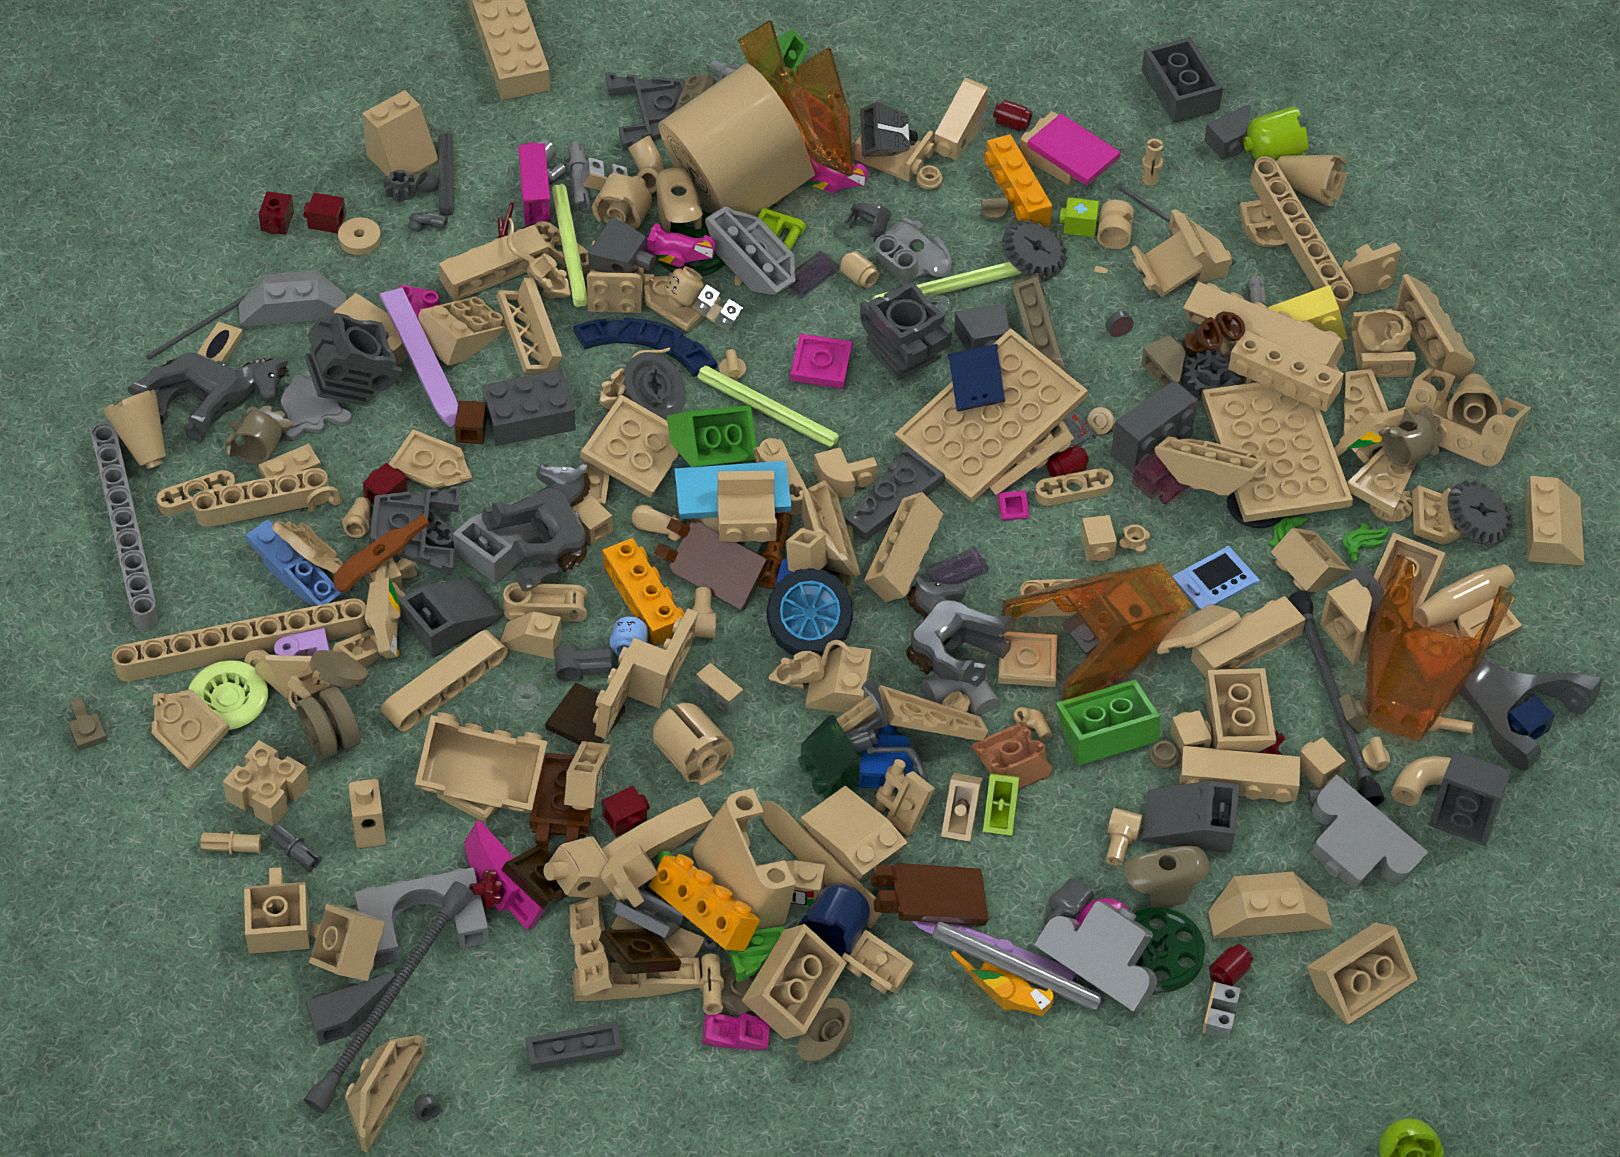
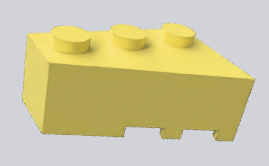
M1330 285L1268 307L1269 310L1277 313L1279 311L1285 312L1292 319L1299 322L1308 321L1319 330L1325 332L1327 330L1333 331L1342 340L1348 339L1342 316Z

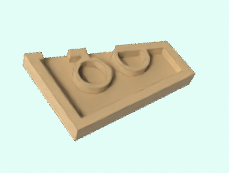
M1372 368L1345 373L1343 436L1368 413L1389 411Z

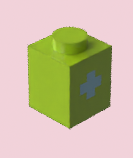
M1068 197L1067 207H1061L1059 223H1064L1063 233L1095 237L1099 201Z

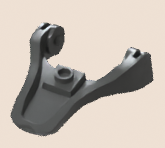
M1470 656L1460 660L1450 672V682L1484 722L1495 750L1506 761L1521 770H1528L1540 758L1541 748L1532 737L1519 735L1511 731L1507 719L1509 711L1521 705L1526 700L1528 694L1537 691L1543 695L1557 698L1570 711L1582 714L1597 700L1602 683L1601 678L1585 674L1557 673L1530 675L1511 672L1481 656Z

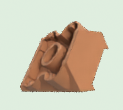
M1020 723L988 736L983 741L974 742L972 745L973 750L990 773L1019 777L1018 789L1042 778L1046 780L1053 768L1047 760L1045 745L1041 741H1033L1031 731Z

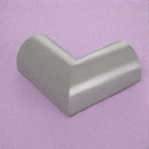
M935 674L923 679L921 682V687L929 699L939 704H942L946 696L952 692L960 691L962 694H966L970 699L968 709L971 714L977 716L994 710L1000 705L999 699L986 680L976 687L962 681L956 682L955 680L941 679Z

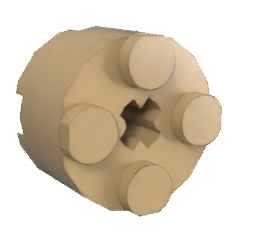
M610 174L592 205L593 214L599 222L602 219L608 223L611 217H615L633 229L640 227L652 205V196L645 187V180L639 176L630 177L622 174Z

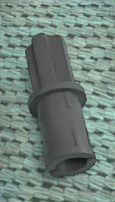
M274 824L268 831V836L285 850V855L293 857L307 871L311 872L313 870L311 865L316 868L320 864L322 857L311 850L304 843L302 837L294 836L281 824Z

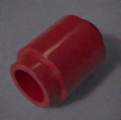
M1003 100L1001 104H996L993 118H996V124L1016 131H1020V129L1027 131L1033 112L1027 110L1026 106Z
M1073 445L1060 453L1052 454L1046 463V467L1051 477L1065 476L1086 470L1089 458L1084 448Z
M1240 944L1228 947L1209 966L1212 982L1229 986L1236 984L1251 968V963L1253 962L1251 953Z

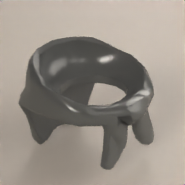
M857 203L852 206L851 213L847 216L845 222L848 223L850 221V229L854 227L858 217L872 223L870 236L874 237L873 240L875 242L878 237L885 233L887 223L891 218V212L880 205Z

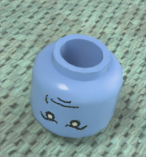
M627 616L618 619L613 626L609 639L613 652L620 656L623 647L629 648L633 638L647 643L650 635L648 626L637 617Z

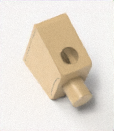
M378 780L350 782L348 785L356 847L365 848L386 845ZM372 819L374 825L372 827H364L363 821Z
M593 836L560 845L550 861L544 866L545 878L547 880H556L567 896L584 898L598 896L599 899H605L611 893L601 877L603 868L609 860Z

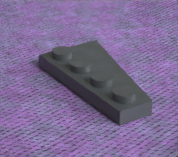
M905 445L896 461L893 460L887 467L885 475L881 479L878 478L873 484L872 491L868 495H864L846 517V524L852 525L854 532L866 541L893 520L903 498L920 492L927 495L945 481V474Z

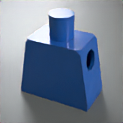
M889 724L879 729V734H876L879 743L874 744V747H910L909 738L896 735V727ZM867 750L863 751L858 768L857 788L879 789L886 781L885 774L887 769L893 766L896 759L905 762L906 766L903 772L904 776H906V774L914 771L911 758L904 752L873 753L869 755Z

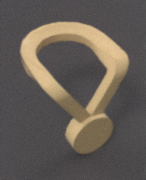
M326 486L310 493L307 498L308 514L315 512L317 505L314 506L313 500L322 493L329 492L334 494L328 500L332 505L342 504L338 490L334 487Z

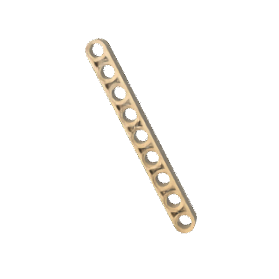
M347 599L118 646L112 653L115 674L122 681H134L208 666L220 661L243 659L250 651L255 649L272 653L275 652L274 645L280 638L322 628L325 629L327 641L355 636L365 632L368 628L364 618L366 605L360 599Z

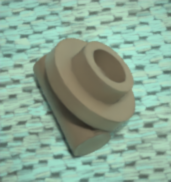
M1008 198L981 199V213L985 218L999 220L1006 215Z

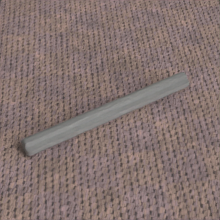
M938 922L934 928L933 938L1046 990L1050 988L1053 993L1090 1010H1096L1100 1005L1101 995L1093 990L943 922Z

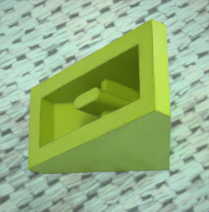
M990 773L983 832L1012 836L1019 777Z

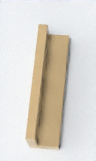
M524 278L518 291L499 290L496 296L524 374H540L557 370L562 354L534 278ZM507 300H517L519 307H514ZM516 317L519 318L520 320L525 322L527 326L525 328L522 327L521 325L517 324L514 321V319ZM525 337L533 342V347L531 348L522 342L521 338ZM531 356L539 361L541 365H530L528 358Z

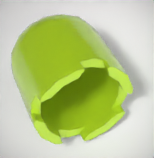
M1291 106L1254 118L1248 124L1246 137L1243 138L1246 152H1250L1255 160L1264 156L1278 160L1282 155H1305L1304 151L1308 150V136L1306 127L1300 128L1297 117H1301L1299 110Z

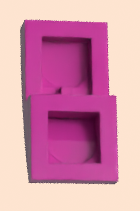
M741 1013L738 1018L722 1014H706L704 1016L702 1044L722 1048L766 1050L768 1048L770 1026L760 1017Z

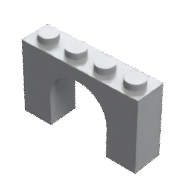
M458 868L448 873L429 874L419 879L396 881L390 885L367 887L361 891L354 892L357 911L385 922L373 967L400 962L394 925L398 917L405 910L420 904H431L442 908L445 894L454 881L460 882L468 888L471 883H477L474 868ZM474 895L467 906L452 918L460 949L490 943L481 896Z

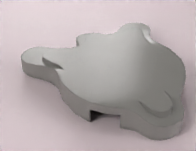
M306 375L294 376L291 379V384L283 392L281 398L282 410L286 414V418L292 421V428L284 432L288 440H296L305 432L322 433L325 422L346 426L352 421L351 413L339 406L336 400L318 397L312 378Z

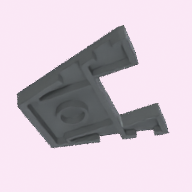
M605 73L609 96L636 93L644 123L619 127L623 151L628 150V147L649 135L652 140L661 137L658 123L674 112L685 85L684 79L652 76V80L638 79L637 75L627 74V77H617L615 73Z
M452 486L449 491L438 492L437 488L427 489L426 493L411 495L410 491L375 495L369 545L390 530L403 528L423 513L428 519L429 509L458 512L461 486ZM427 527L422 529L402 549V553L395 554L441 573L452 575L455 549L425 545Z

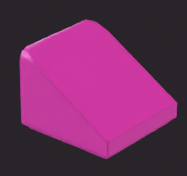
M1026 490L1004 492L996 495L1002 521L1029 518Z

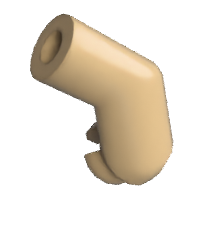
M1019 707L1015 710L1014 719L1016 723L1035 730L1040 741L1048 740L1053 736L1049 725L1040 711Z

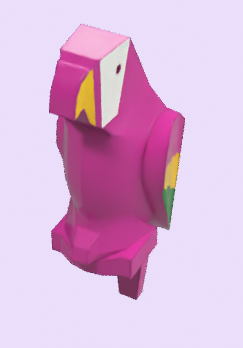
M810 150L808 153L815 176L806 181V184L834 194L844 188L864 186L869 178V171L860 163H857L856 166H847L836 161L823 160L817 156L816 151Z
M656 223L652 227L647 241V253L656 256V260L677 267H682L685 263L710 259L716 251V242L707 235H704L703 238H691L679 233H668L661 228L660 224Z

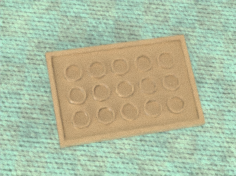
M1011 328L994 343L998 344V355L1006 402L957 412L953 382H951L895 433L897 441L903 446L907 445L945 474V481L971 503L979 498L996 480L1005 474L1089 396L1086 388Z
M1258 382L1202 390L1201 397L1217 444L1254 452L1261 456L1262 459L1267 460V466L1234 491L1244 522L1352 507L1353 499L1320 409L1311 407L1295 398L1288 397Z

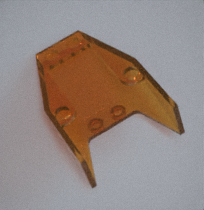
M768 20L738 39L748 63L769 82L789 110L801 132L807 152L818 164L849 177L853 175L850 114L832 50L826 48L797 66L796 74L791 68L784 65L772 21ZM788 76L793 81V84L789 81Z
M1398 553L1368 633L1366 709L1368 716L1365 718L1368 725L1420 742L1477 670L1515 596L1505 587L1499 586L1488 619L1473 638H1458L1415 624L1413 621L1414 564L1404 555Z
M1161 562L1076 579L1003 600L1002 616H1013L1017 620L1053 600L1057 607L1064 612L1077 611L1092 631L1099 644L1063 684L1061 701L1098 691L1137 669L1192 608V604ZM1061 597L1067 598L1072 605L1065 604Z

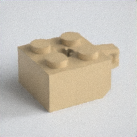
M269 868V885L244 888L245 937L249 954L310 949L309 903L306 882L283 883L282 868Z
M326 903L321 925L313 923L309 934L316 937L309 963L337 975L368 981L370 971L374 966L378 944L383 935L385 922L350 908Z

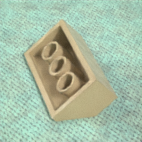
M1409 274L1402 275L1395 311L1407 312V319L1411 322L1412 327L1411 337L1429 367L1433 366L1456 376L1453 383L1462 381L1465 376L1472 374L1473 367L1475 366L1473 354L1466 349L1460 333L1455 331L1449 315L1444 313L1439 305L1437 296L1432 294L1428 285ZM1436 376L1440 385L1445 386L1444 379Z

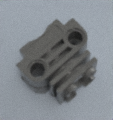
M904 280L900 282L899 287L885 293L884 298L879 296L868 303L866 301L860 303V320L864 329L869 334L867 336L869 342L866 347L897 381L940 359L942 355L940 352L951 346L952 331L944 323L945 315L927 300L914 282L907 284Z
M335 313L331 320L318 318L308 333L311 354L306 353L304 356L318 397L364 406L367 403L365 398L372 396L371 391H384L395 383L401 375L402 369L396 366L395 356L387 342L389 334L385 332L382 322L356 320L340 313Z

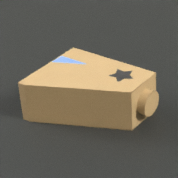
M968 78L963 80L935 132V152L953 160L958 159L985 123L988 97L987 86Z

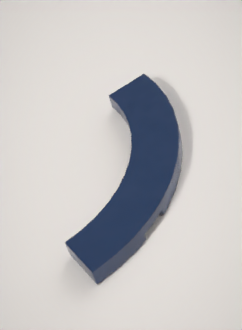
M623 318L624 320L612 321L598 319L573 326V332L585 350L595 346L614 343L637 344L657 350L670 348L666 354L680 362L693 377L698 375L701 367L717 368L716 360L697 341L693 342L685 337L683 332L658 322L637 318Z

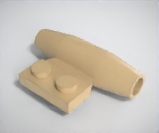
M1505 564L1474 572L1432 595L1415 609V619L1419 626L1424 629L1457 620L1459 633L1473 651L1478 653L1518 632L1522 626L1505 604L1502 605L1494 600L1514 583V573Z

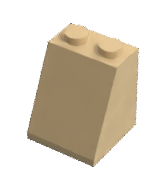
M405 90L362 113L366 154L388 178L390 172L395 170H404L408 175L413 174L415 176L439 163L421 106Z

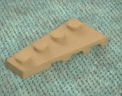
M1382 447L1347 482L1351 494L1393 516L1416 464L1408 467L1398 466L1388 458Z
M882 685L878 688L890 725L983 741L988 733L980 716Z

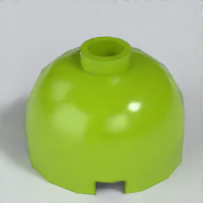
M1416 1118L1400 1119L1387 1126L1382 1132L1378 1144L1380 1157H1443L1444 1150L1437 1133L1428 1123Z

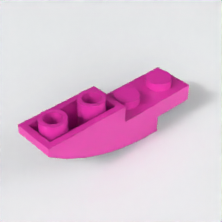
M480 820L476 821L464 841L469 865L471 868H474L477 881L482 879L483 871L495 870V881H501V889L496 891L500 895L501 901L499 904H494L500 912L509 909L527 930L535 927L546 909L543 910L501 870L504 864L514 857Z

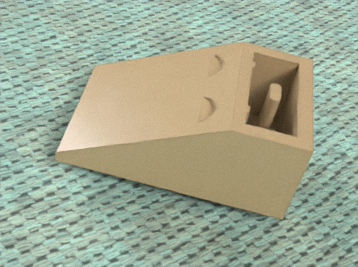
M476 296L421 309L418 316V321L435 356L448 366L466 361L508 330L503 316L492 310L482 299Z

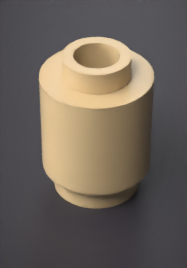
M858 251L847 253L842 258L840 271L859 287L868 289L877 282L879 278L877 267Z

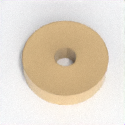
M363 217L352 218L340 226L338 231L339 244L344 251L353 255L371 253L381 242L380 228L371 219Z

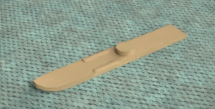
M764 801L761 806L764 812L762 819L770 832L800 861L825 865L824 884L826 886L836 883L846 884L861 892L870 906V919L867 926L872 928L882 914L874 910L873 901L876 897L786 810L773 801Z

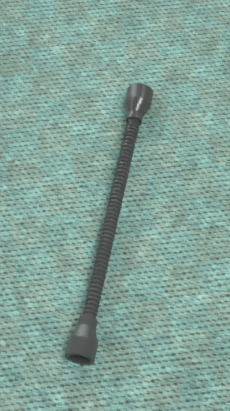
M457 881L453 882L445 894L442 908L439 910V915L434 920V923H432V926L425 933L426 935L423 936L415 951L412 952L413 954L410 955L411 957L408 958L397 974L398 976L395 977L384 993L385 995L382 996L373 1009L372 1014L369 1015L360 1028L361 1030L354 1036V1039L349 1044L350 1046L345 1049V1052H343V1055L334 1065L332 1071L328 1072L324 1079L315 1084L303 1099L310 1108L319 1113H325L334 1099L336 1087L340 1083V1077L343 1076L349 1064L354 1060L360 1048H362L371 1032H373L382 1016H384V1013L387 1012L395 997L398 996L408 978L411 977L421 959L424 958L423 956L426 955L439 936L438 934L441 933L440 931L443 930L448 921L452 920L455 914L467 906L474 896L467 886Z

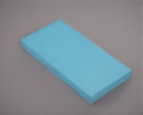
M786 461L675 468L679 520L718 517V471H774L775 513L791 512Z

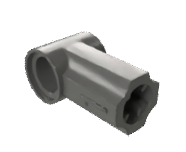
M562 644L554 650L556 677L560 681H575L581 675L610 673L612 670L610 647L579 649L574 644Z

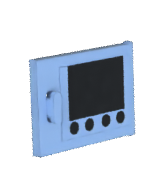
M1226 546L1220 551L1178 572L1171 578L1199 610L1210 604L1217 605L1254 584L1260 583V579L1230 546Z

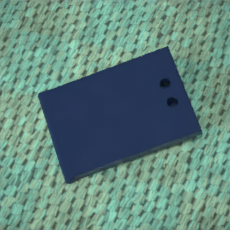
M998 344L948 354L957 412L1006 402L998 355Z

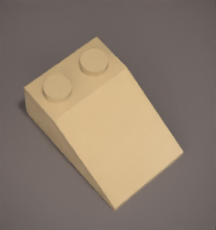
M1393 533L1374 574V578L1397 608V613L1405 622L1407 628L1413 630L1417 623L1414 611L1432 596L1448 559L1445 552ZM1391 616L1386 619L1387 621L1394 623V620L1391 618Z
M846 786L800 818V821L812 836L860 883L867 880L871 873H875L874 868L876 865H887L900 856L908 843L886 817Z

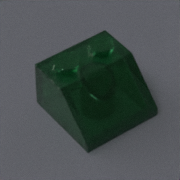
M830 715L801 743V756L798 757L802 771L804 773L808 772L812 778L814 791L817 795L822 794L825 800L844 786L853 792L858 791L860 772L859 755L835 716Z

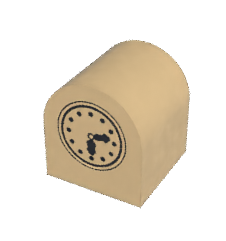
M743 64L658 123L659 132L673 167L683 168L690 174L697 196L712 213L727 206L734 211L744 212L756 217L760 214L762 208L768 209L815 176L803 137L795 120L769 82L750 64Z

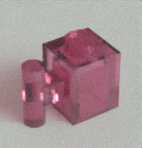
M1155 452L1134 467L1132 484L1151 499L1163 491L1159 495V499L1163 504H1167L1189 487V485L1175 482V477Z

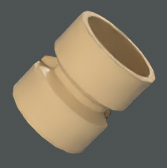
M1109 200L1101 206L1097 240L1103 247L1123 249L1130 243L1134 210L1129 203L1122 200Z

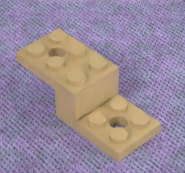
M687 608L683 618H677L672 630L674 636L672 639H666L662 649L636 638H633L629 648L623 647L618 659V663H620L618 669L613 668L607 680L609 686L606 691H600L595 706H598L593 718V722L596 723V736L606 739L627 697L660 709L692 646L698 617L697 611Z

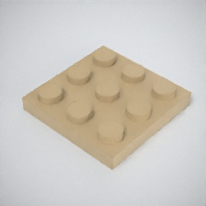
M620 395L582 449L579 457L651 498L679 458L680 453L670 443L668 422L627 397Z

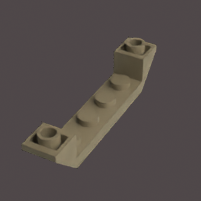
M1039 273L1013 281L1012 286L1029 343L1069 375L1045 301V292Z

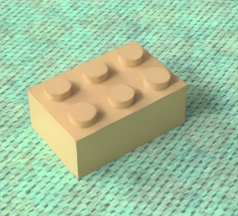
M805 924L786 929L758 972L742 1002L784 1039L804 1035L847 962Z

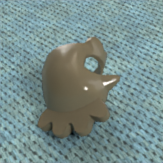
M269 405L263 406L260 409L251 406L247 409L246 415L240 420L232 421L228 424L236 431L226 439L225 453L228 457L237 456L249 463H263L274 453L282 432L289 431L292 428V421L286 419V414L283 411L272 412V407ZM239 435L245 441L241 447L235 443V437Z
M1424 407L1418 414H1414L1408 408H1405L1403 419L1397 427H1385L1378 432L1382 436V445L1386 455L1393 463L1401 467L1415 465L1428 455H1438L1440 451L1437 445L1438 442L1442 441V433L1437 429L1441 421L1439 417H1433L1432 409L1429 407Z

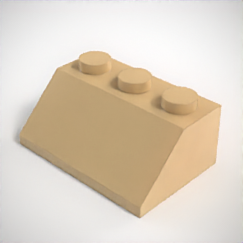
M1530 476L1525 492L1528 561L1584 565L1581 497L1559 478Z
M1265 668L1207 670L1204 695L1208 722L1212 730V749L1258 753L1275 744L1276 735Z
M1377 922L1306 966L1317 993L1347 1025L1418 980L1397 928Z

